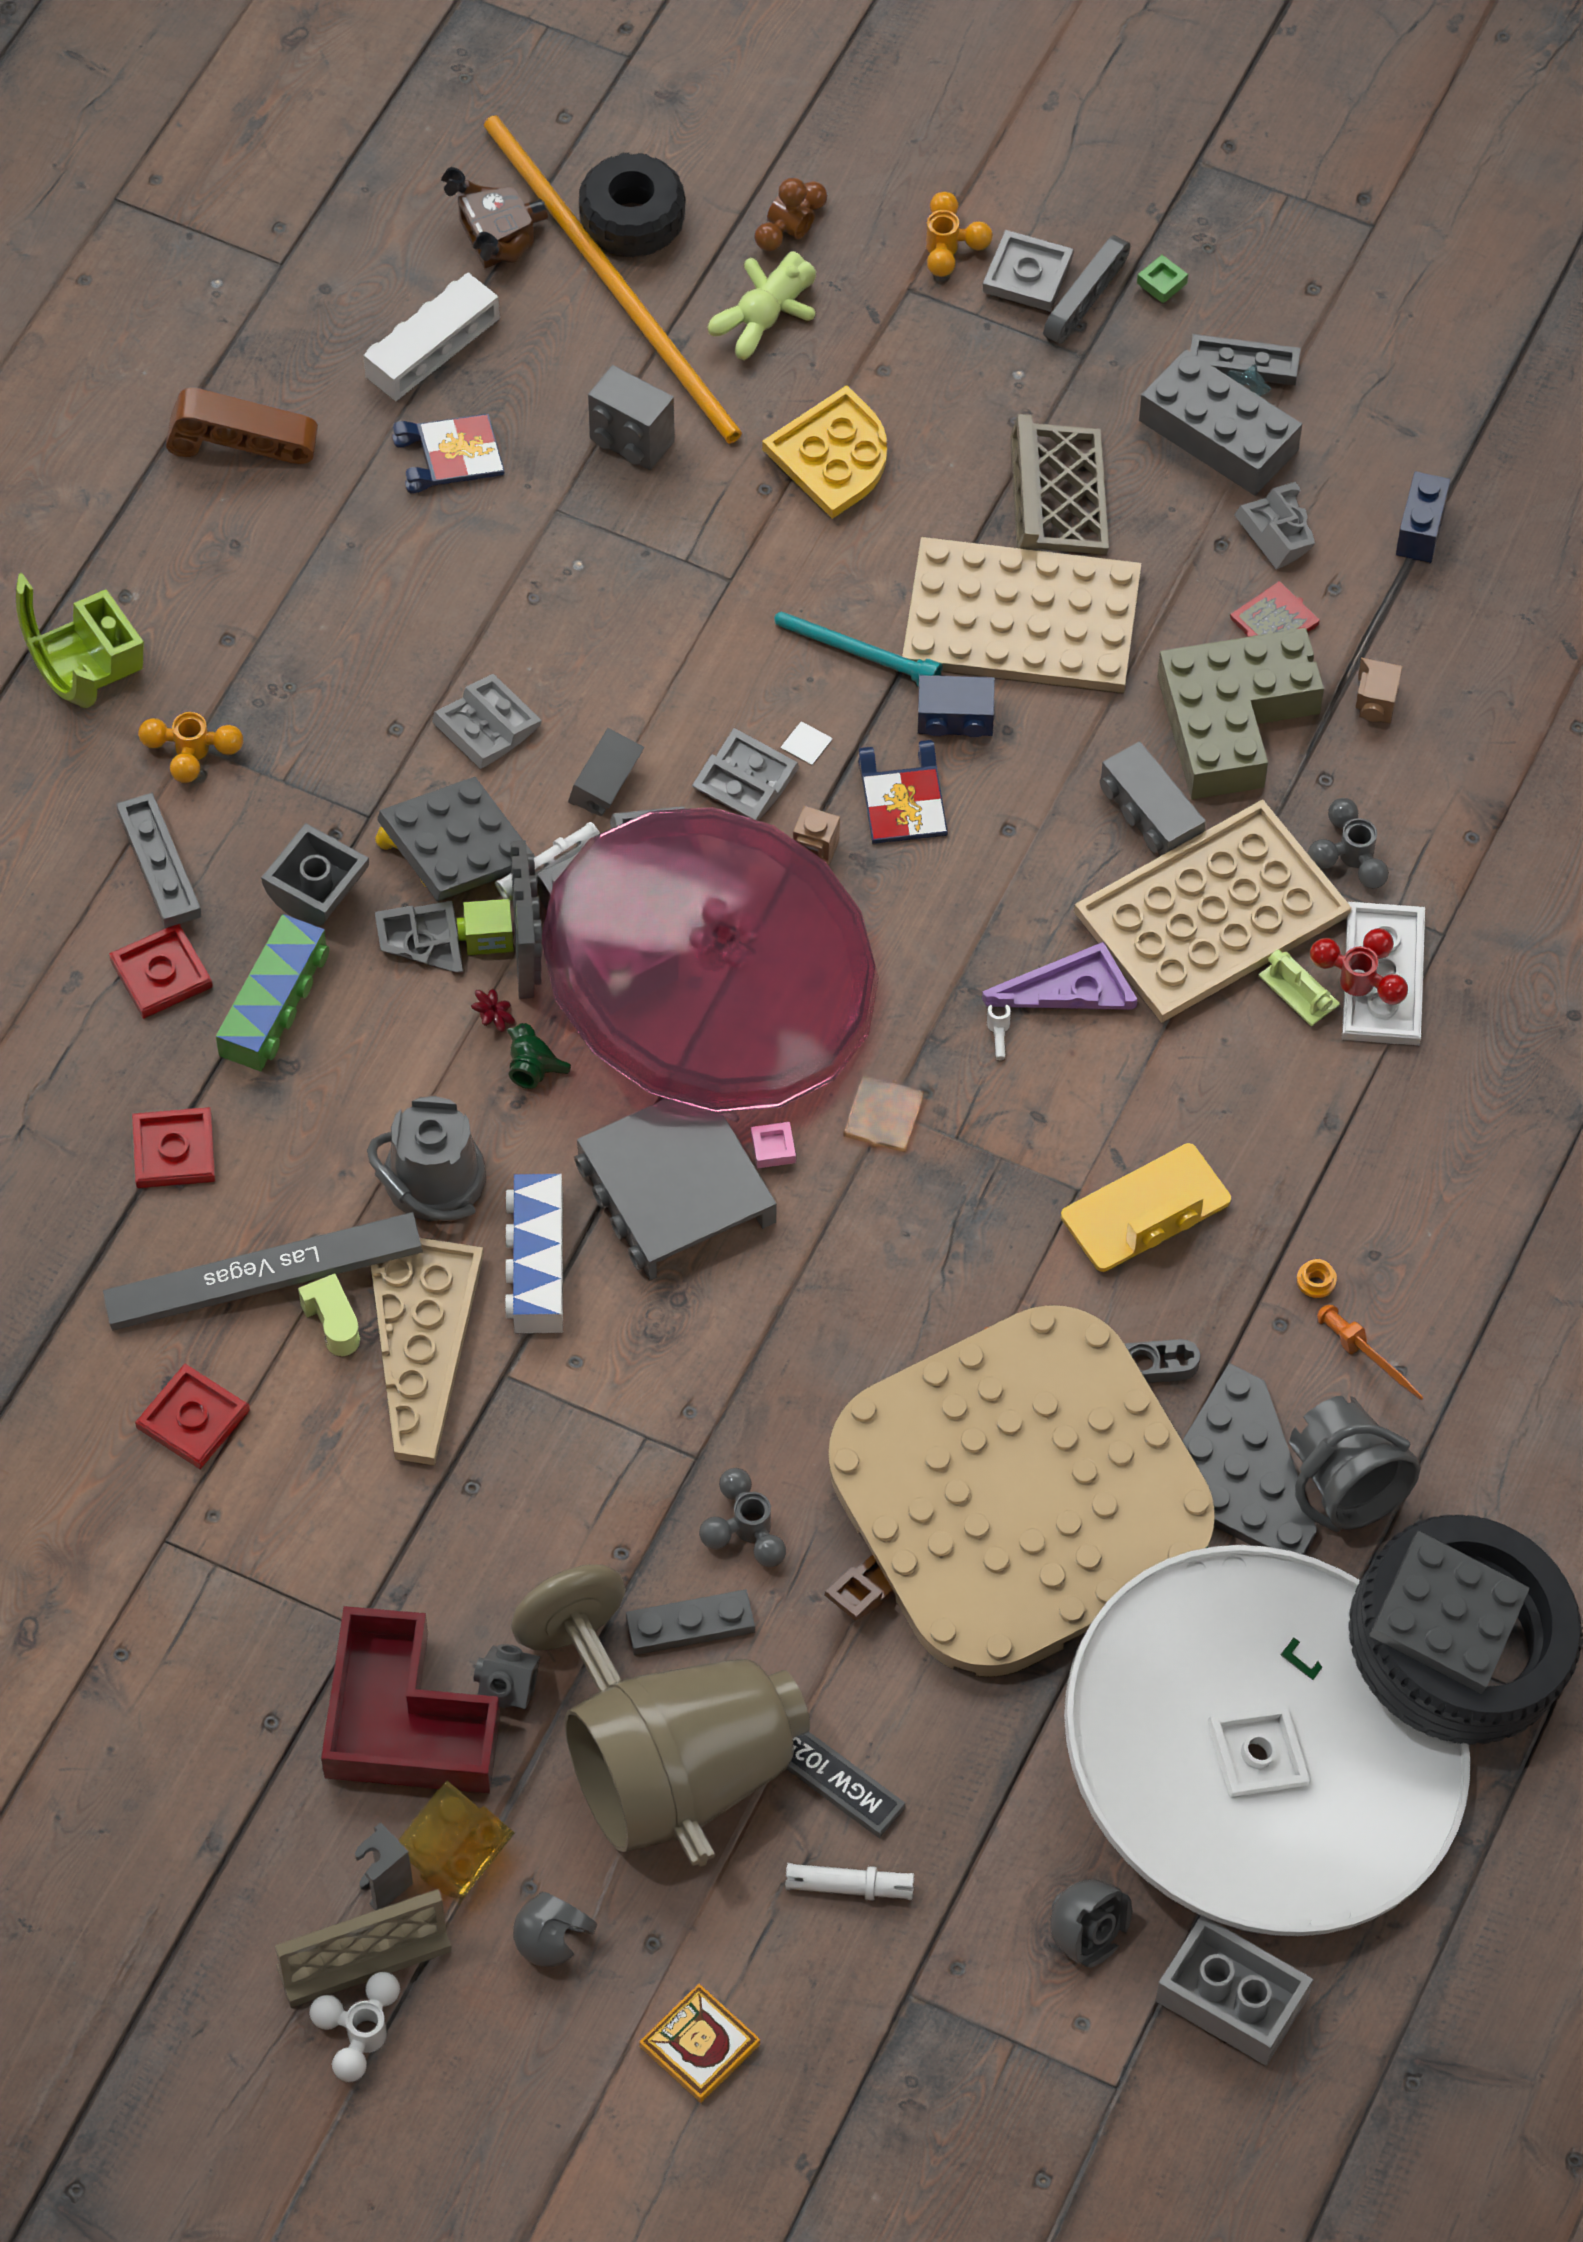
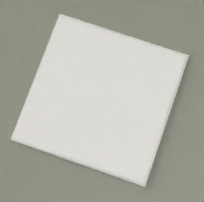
M801 721L781 748L813 765L833 738Z

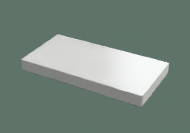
M1348 902L1352 910L1347 917L1346 952L1353 947H1363V939L1370 930L1375 928L1387 930L1393 937L1394 947L1387 957L1378 959L1377 974L1383 977L1388 974L1400 975L1408 984V994L1403 1002L1389 1005L1380 999L1375 987L1364 996H1352L1344 991L1342 1040L1420 1046L1425 907ZM1353 970L1357 973H1366L1362 970Z

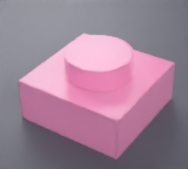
M790 1122L751 1127V1138L757 1169L796 1163Z

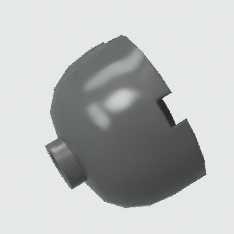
M1084 1879L1058 1894L1053 1901L1050 1919L1051 1936L1059 1949L1073 1961L1091 1968L1099 1965L1118 1948L1119 1945L1111 1942L1116 1938L1119 1930L1126 1933L1130 1926L1133 1912L1131 1898L1118 1887L1101 1880Z

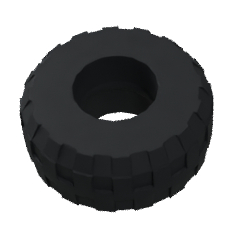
M621 153L618 156H611L601 161L586 174L579 189L578 207L583 228L600 248L614 255L635 257L653 254L672 243V240L682 230V224L685 220L686 200L684 187L679 175L667 163L656 157H650L647 154ZM640 203L642 206L625 207L622 204Z

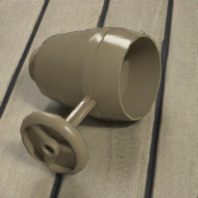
M591 1564L564 1570L544 1580L532 1589L515 1608L510 1626L518 1644L532 1650H554L574 1644L599 1690L598 1693L569 1709L564 1720L566 1741L572 1765L595 1820L606 1838L618 1851L627 1852L665 1843L670 1840H679L692 1866L697 1864L699 1867L706 1865L707 1860L714 1858L715 1854L701 1827L786 1770L793 1757V1738L809 1732V1714L797 1683L786 1670H781L768 1676L758 1664L748 1659L727 1660L621 1680L595 1632L605 1625L621 1606L626 1590L621 1574L603 1564Z

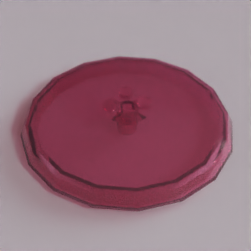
M713 807L650 811L590 838L553 883L542 932V946L554 998L592 1053L650 1094L713 1112L780 1108L834 1081L869 1035L879 976L862 912L824 860L774 825Z

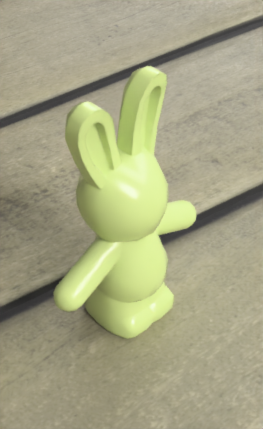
M789 252L768 278L754 258H748L744 262V267L756 289L746 292L737 306L715 315L710 320L708 332L712 336L724 335L743 322L747 324L736 343L735 355L739 359L746 360L754 353L763 331L776 323L780 310L806 321L814 319L815 310L812 307L794 300L800 292L810 287L816 278L814 267L797 252Z

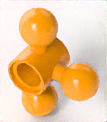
M939 192L933 196L930 202L932 214L927 220L926 248L930 253L927 258V267L933 275L945 277L955 268L954 254L958 249V241H965L974 250H983L992 242L993 233L989 225L981 221L971 223L966 229H959V219L956 216L958 211L956 197L949 192Z
M185 712L178 715L173 721L172 728H167L166 724L160 719L150 718L140 725L138 731L140 741L149 748H159L166 741L175 742V749L178 755L170 763V772L173 778L181 783H190L198 777L200 773V763L198 760L206 756L209 751V745H214L224 755L237 753L243 745V735L237 727L224 725L218 728L216 732L207 731L205 719L195 712Z

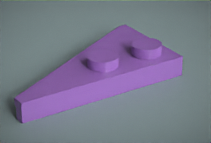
M1104 942L984 990L982 993V1000L986 1007L990 1005L992 1007H1005V1005H1008L1009 1007L1134 1009L1137 1007L1135 994Z

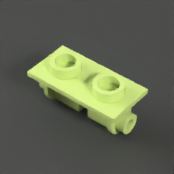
M1280 950L1273 952L1268 959L1271 965L1259 974V977L1311 1027L1340 1005L1330 992L1302 968L1288 952L1282 953Z

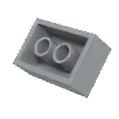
M1201 1915L1159 1981L1156 2002L1267 2066L1307 2002L1313 1979Z

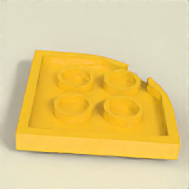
M846 385L762 441V450L833 519L863 499L877 485L886 465L887 439L884 427L877 415Z

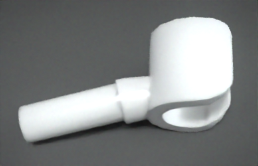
M992 1005L988 1007L987 1026L994 1032L996 1060L1005 1059L1004 1036L1005 1031L1010 1027L1011 1009L1008 1005H1005V1015L995 1016L992 1013Z

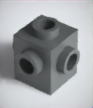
M493 1645L485 1658L479 1657L475 1667L474 1682L479 1683L478 1695L498 1696L499 1707L501 1708L511 1706L526 1708L534 1695L541 1656L524 1653L519 1647L514 1645Z

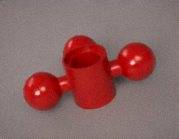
M1382 928L1370 930L1363 939V947H1353L1345 955L1341 954L1337 942L1329 938L1319 939L1312 945L1310 949L1312 962L1322 969H1329L1334 966L1341 969L1340 985L1346 993L1352 996H1364L1375 987L1380 999L1389 1005L1399 1004L1407 997L1408 984L1403 977L1397 974H1388L1384 977L1377 974L1378 959L1387 957L1394 947L1393 937L1387 930ZM1353 970H1362L1366 973H1357Z

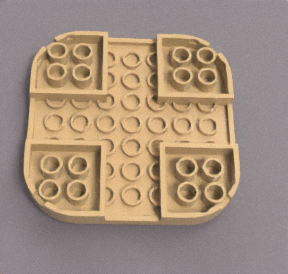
M1054 1305L1034 1307L1021 1311L868 1387L846 1405L836 1420L829 1443L830 1476L834 1491L857 1533H861L896 1595L897 1604L919 1642L935 1659L952 1669L955 1666L963 1670L976 1672V1676L986 1677L1007 1675L1027 1668L1062 1650L1063 1643L1087 1632L1092 1621L1107 1601L1140 1573L1166 1559L1189 1551L1204 1549L1206 1546L1209 1548L1211 1545L1215 1517L1214 1504L1210 1489L1203 1475L1120 1337L1111 1327L1096 1316L1076 1308Z

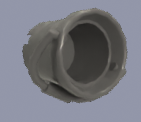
M429 1096L413 1100L412 1107L406 1109L403 1113L402 1109H400L395 1115L391 1132L381 1134L370 1141L367 1154L369 1163L376 1171L375 1176L385 1186V1190L394 1205L406 1214L413 1212L415 1218L426 1221H447L473 1215L475 1213L473 1204L481 1197L487 1179L485 1161L472 1138L468 1117L466 1114L464 1116L458 1111L457 1104L450 1099ZM391 1142L390 1151L383 1165L378 1158V1147L384 1143Z
M1342 1395L1325 1400L1309 1410L1303 1416L1309 1425L1302 1433L1294 1427L1289 1441L1292 1449L1303 1463L1300 1467L1301 1473L1296 1481L1295 1498L1302 1512L1313 1521L1334 1532H1339L1342 1529L1362 1528L1386 1516L1409 1496L1418 1482L1421 1470L1417 1457L1409 1450V1440L1387 1428L1379 1426L1362 1408L1356 1398L1350 1396L1351 1403H1348ZM1309 1478H1312L1322 1495L1321 1503L1328 1517L1313 1508L1305 1496L1306 1483Z

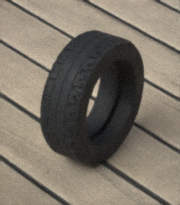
M1455 1514L1454 1516L1441 1515L1440 1517L1435 1516L1427 1520L1418 1521L1414 1525L1406 1527L1402 1532L1397 1533L1389 1540L1360 1580L1351 1601L1350 1621L1348 1622L1349 1640L1352 1645L1353 1657L1356 1660L1355 1663L1362 1674L1363 1680L1380 1703L1394 1716L1415 1730L1443 1741L1459 1744H1487L1492 1741H1502L1504 1738H1510L1517 1733L1523 1732L1529 1725H1533L1560 1695L1574 1674L1576 1664L1579 1661L1582 1648V1621L1578 1611V1603L1574 1598L1575 1595L1565 1575L1551 1557L1535 1542L1517 1530L1491 1519L1463 1514ZM1417 1531L1530 1588L1517 1616L1527 1639L1529 1660L1523 1672L1513 1682L1504 1685L1487 1686L1484 1692L1480 1694L1369 1636Z

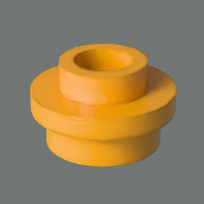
M1313 1259L1300 1267L1297 1273V1285L1305 1295L1312 1298H1323L1331 1294L1335 1289L1337 1275L1328 1262L1321 1259ZM1317 1277L1320 1278L1323 1281V1283H1313L1310 1281V1279Z

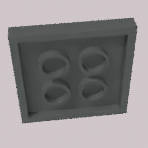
M475 776L379 811L377 819L436 901L509 875L511 873L510 841L523 840ZM526 845L527 854H533L530 848Z
M1417 1531L1369 1636L1482 1694L1488 1686L1530 1588Z

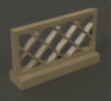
M1018 414L1010 435L1017 548L1107 555L1109 542L1101 429L1033 423L1032 415ZM1037 436L1050 437L1058 445L1051 451H1048L1038 443ZM1076 439L1092 441V449L1084 455L1072 443ZM1062 450H1065L1077 460L1069 468L1055 457ZM1046 463L1060 474L1052 481L1039 471ZM1082 466L1094 475V479L1088 484L1084 483L1074 474ZM1065 479L1079 490L1070 498L1057 487ZM1047 493H1050L1062 504L1054 511L1041 502V498ZM1083 496H1086L1096 505V509L1090 514L1076 504ZM1067 509L1081 520L1072 528L1059 517ZM1052 523L1064 535L1060 538L1044 537L1043 528ZM1087 525L1098 535V541H1087L1078 532Z
M439 1889L275 1945L278 1964H276L291 2008L315 2000L320 1996L329 1995L364 1983L378 1972L392 1973L452 1952L451 1943L446 1932L443 1900Z

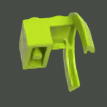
M23 573L18 575L16 609L24 640L40 673L60 697L82 708H89L96 702L98 688L143 669L144 641L107 589L73 603L72 622L40 635L33 608V588Z

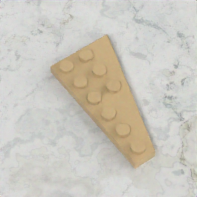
M420 1238L422 1253L371 1265L395 1459L435 1465L484 1252L483 1247Z

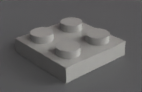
M1005 230L983 281L982 292L1051 311L1073 259L1074 249Z

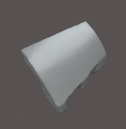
M1296 482L1273 488L1266 498L1243 504L1234 514L1276 570L1300 558L1315 544L1312 531L1307 526L1308 516L1306 509L1298 506L1296 496L1300 492V488Z
M452 901L374 912L381 951L455 973L463 972L458 929Z

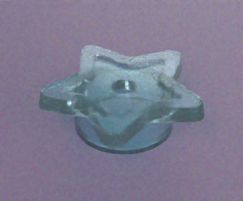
M1251 365L1244 372L1228 371L1227 375L1243 386L1245 384L1249 385L1250 390L1258 396L1271 391V387L1265 384L1263 377L1258 373L1256 365Z

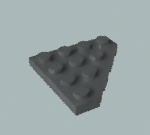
M526 840L510 841L518 996L519 999L534 998V985H541L542 929L539 914V898L537 897L534 853L527 854Z
M1229 1363L1182 1440L1210 1489L1214 1504V1527L1251 1546H1265L1305 1555L1316 1537L1317 1528L1315 1522L1302 1512L1295 1498L1298 1474L1267 1385L1264 1380Z

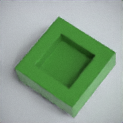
M1160 255L1137 275V284L1162 303L1166 302L1188 283V274L1164 255Z

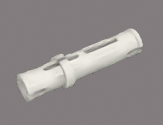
M589 822L586 826L565 839L559 837L554 840L551 848L534 858L535 869L544 864V867L535 873L536 879L537 873L602 843V836L596 826ZM575 843L577 844L575 848L560 856L558 859L554 860L555 856L565 851ZM510 873L503 879L496 881L495 885L503 899H510L512 901V875Z
M793 1863L787 1864L786 1890L795 1889L865 1895V1900H874L875 1896L908 1900L913 1898L914 1873L877 1871V1867L868 1866L867 1870L796 1865Z

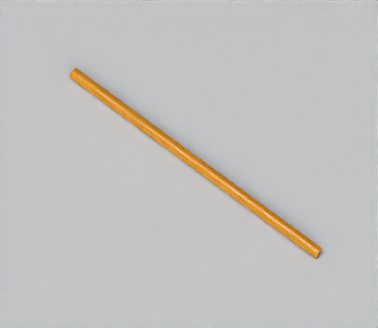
M496 115L489 117L484 123V128L537 197L543 200L547 210L727 443L737 441L741 437L742 432L599 246L589 236L582 224L500 118Z

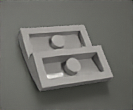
M494 674L465 687L463 698L434 711L432 723L480 769L496 761L523 742L542 722Z
M733 728L716 756L711 754L692 787L757 823L785 790L799 769V764L795 760Z

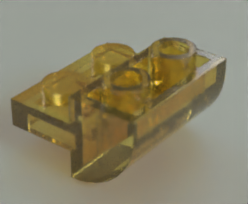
M446 1781L398 1838V1841L409 1851L410 1863L422 1873L419 1876L422 1880L436 1890L439 1889L441 1893L447 1896L461 1899L465 1897L515 1832L485 1806L478 1808L451 1783Z

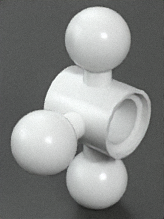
M378 1972L371 1976L366 1984V1994L370 2001L357 2002L350 2007L348 2012L344 2011L342 2003L331 1995L318 1997L310 2007V2018L318 2028L328 2030L338 2025L347 2028L350 2046L338 2051L332 2062L334 2074L342 2081L354 2082L360 2079L367 2067L363 2052L369 2053L378 2050L386 2040L387 2031L382 2008L395 2002L400 1993L398 1980L388 1972ZM363 2021H372L377 2024L374 2030L367 2033H362L355 2029Z

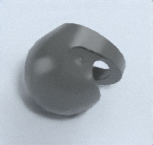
M540 1892L526 1903L517 1914L513 1925V1938L516 1948L526 1960L541 1967H554L567 1962L574 1956L573 1951L564 1942L563 1936L567 1929L594 1935L598 1924L588 1915L549 1893Z

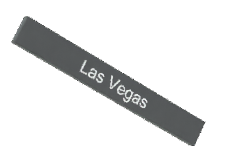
M413 1212L106 1289L103 1290L109 1323L112 1331L316 1280L332 1274H339L422 1253L423 1250Z

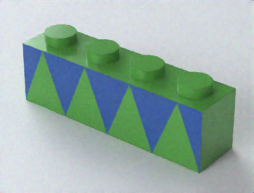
M282 914L216 1035L220 1057L260 1072L267 1060H272L275 1057L280 1045L279 1037L284 1028L289 1029L292 1026L297 1012L296 1006L300 998L308 996L313 984V974L317 967L322 968L327 961L330 948L326 945L325 929Z

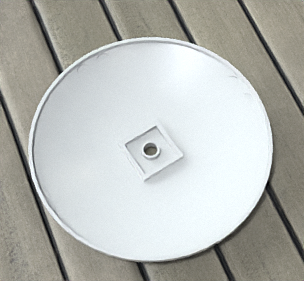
M1230 1545L1189 1551L1150 1567L1126 1583L1107 1601L1092 1621L1076 1652L1066 1689L1064 1718L1066 1743L1072 1770L1081 1795L1107 1840L1135 1871L1172 1900L1216 1922L1245 1931L1269 1935L1307 1936L1336 1932L1373 1920L1399 1905L1427 1880L1448 1852L1464 1814L1470 1783L1469 1744L1443 1741L1415 1730L1388 1711L1371 1692L1355 1663L1356 1660L1353 1657L1352 1645L1349 1640L1350 1631L1348 1630L1351 1601L1360 1580L1318 1559L1288 1550L1265 1546ZM1293 1637L1300 1641L1292 1654L1311 1669L1317 1661L1322 1666L1321 1671L1314 1680L1310 1679L1280 1655ZM1258 1744L1262 1746L1267 1753V1759H1255L1250 1754L1248 1745Z

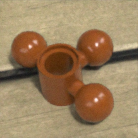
M788 178L780 184L778 189L779 196L773 201L767 214L769 222L761 224L755 231V242L760 249L764 251L776 250L783 241L784 231L796 239H801L806 235L815 218V212L812 210L820 209L827 201V191L821 183L811 181L804 184L800 179Z

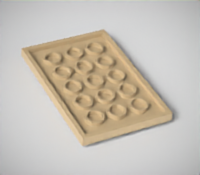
M921 537L902 657L916 662L919 659L924 661L927 658L943 664L942 671L1124 693L1141 563Z
M1263 799L1079 901L1074 906L1076 916L1098 943H1105L1122 974L1161 1023L1269 962L1268 959L1271 954L1276 950H1280L1282 953L1288 952L1346 919L1352 910V907Z

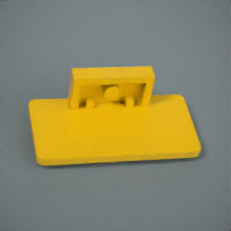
M1186 1143L1063 1208L1061 1219L1095 1268L1100 1272H1106L1228 1207L1231 1202V1195L1196 1146Z

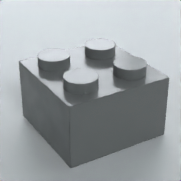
M614 365L607 370L589 392L590 439L601 448H609L624 456L628 462L634 465H641L651 471L675 441L674 396Z

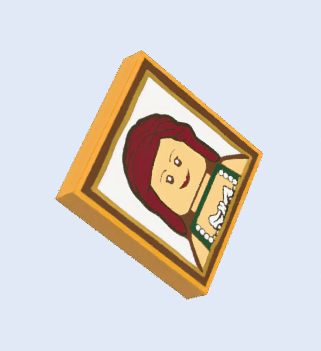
M700 1984L639 2041V2047L700 2103L760 2046V2039Z

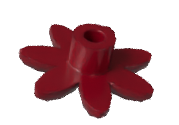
M495 989L489 990L488 995L481 990L475 991V996L479 1002L473 1003L471 1007L473 1010L480 1012L479 1014L484 1026L489 1025L493 1021L500 1032H504L506 1028L505 1022L508 1024L515 1023L514 1017L507 1012L511 1003L506 1000L498 1002V994Z

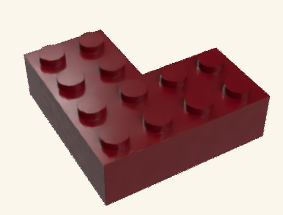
M343 1606L321 1755L325 1779L490 1793L500 1723L498 1696L421 1690L428 1640L426 1613Z

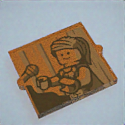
M862 1076L843 1136L871 1143L873 1148L879 1145L906 1152L924 1098V1091L897 1085L895 1080L889 1083Z

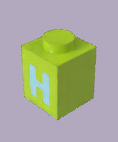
M510 899L463 902L464 917L457 918L458 940H466L467 955L514 952Z

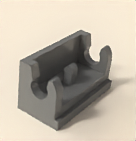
M607 728L575 781L568 802L602 816L606 810L605 808L609 809L620 788L641 756L644 747Z
M381 1822L374 1827L375 1833L362 1842L355 1852L356 1860L364 1858L366 1853L373 1851L375 1863H372L362 1876L360 1889L363 1890L369 1887L370 1884L372 1895L370 1906L375 1911L386 1907L413 1884L409 1851Z

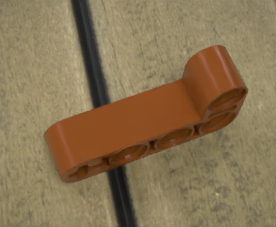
M186 388L179 393L171 412L166 448L173 455L191 457L197 454L202 441H207L290 463L306 464L311 462L314 457L318 424L314 419L305 415L199 388Z

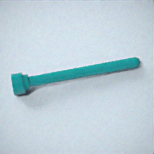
M778 612L774 617V622L777 626L910 675L911 679L917 682L918 687L919 675L941 676L943 664L927 658L925 661L919 659L916 662L785 612Z

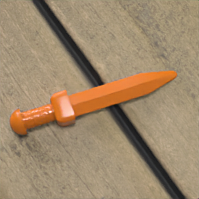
M1325 1305L1320 1308L1317 1314L1319 1324L1325 1323L1339 1335L1342 1347L1350 1355L1360 1349L1400 1386L1418 1399L1423 1400L1422 1395L1409 1381L1367 1344L1365 1329L1359 1323L1353 1321L1349 1324L1338 1314V1308L1333 1305Z

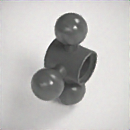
M1348 798L1336 799L1329 806L1328 817L1333 825L1343 828L1341 842L1334 844L1330 840L1319 839L1311 844L1308 855L1320 869L1331 868L1337 862L1338 856H1340L1346 865L1359 868L1358 877L1365 887L1376 889L1383 886L1388 879L1389 871L1387 865L1382 860L1373 858L1377 839L1376 827L1370 821L1358 818V808L1352 800ZM1353 842H1361V843H1363V844L1360 845V844H1355V843H1353Z
M730 1468L722 1474L719 1487L726 1498L736 1500L734 1517L729 1520L717 1516L706 1519L699 1530L700 1539L708 1548L720 1549L729 1543L732 1533L736 1532L740 1539L755 1543L754 1556L761 1565L766 1567L777 1566L786 1556V1546L780 1537L769 1534L771 1530L770 1502L763 1494L750 1492L752 1482L746 1471L740 1468ZM755 1513L762 1518L757 1521H748L744 1516Z

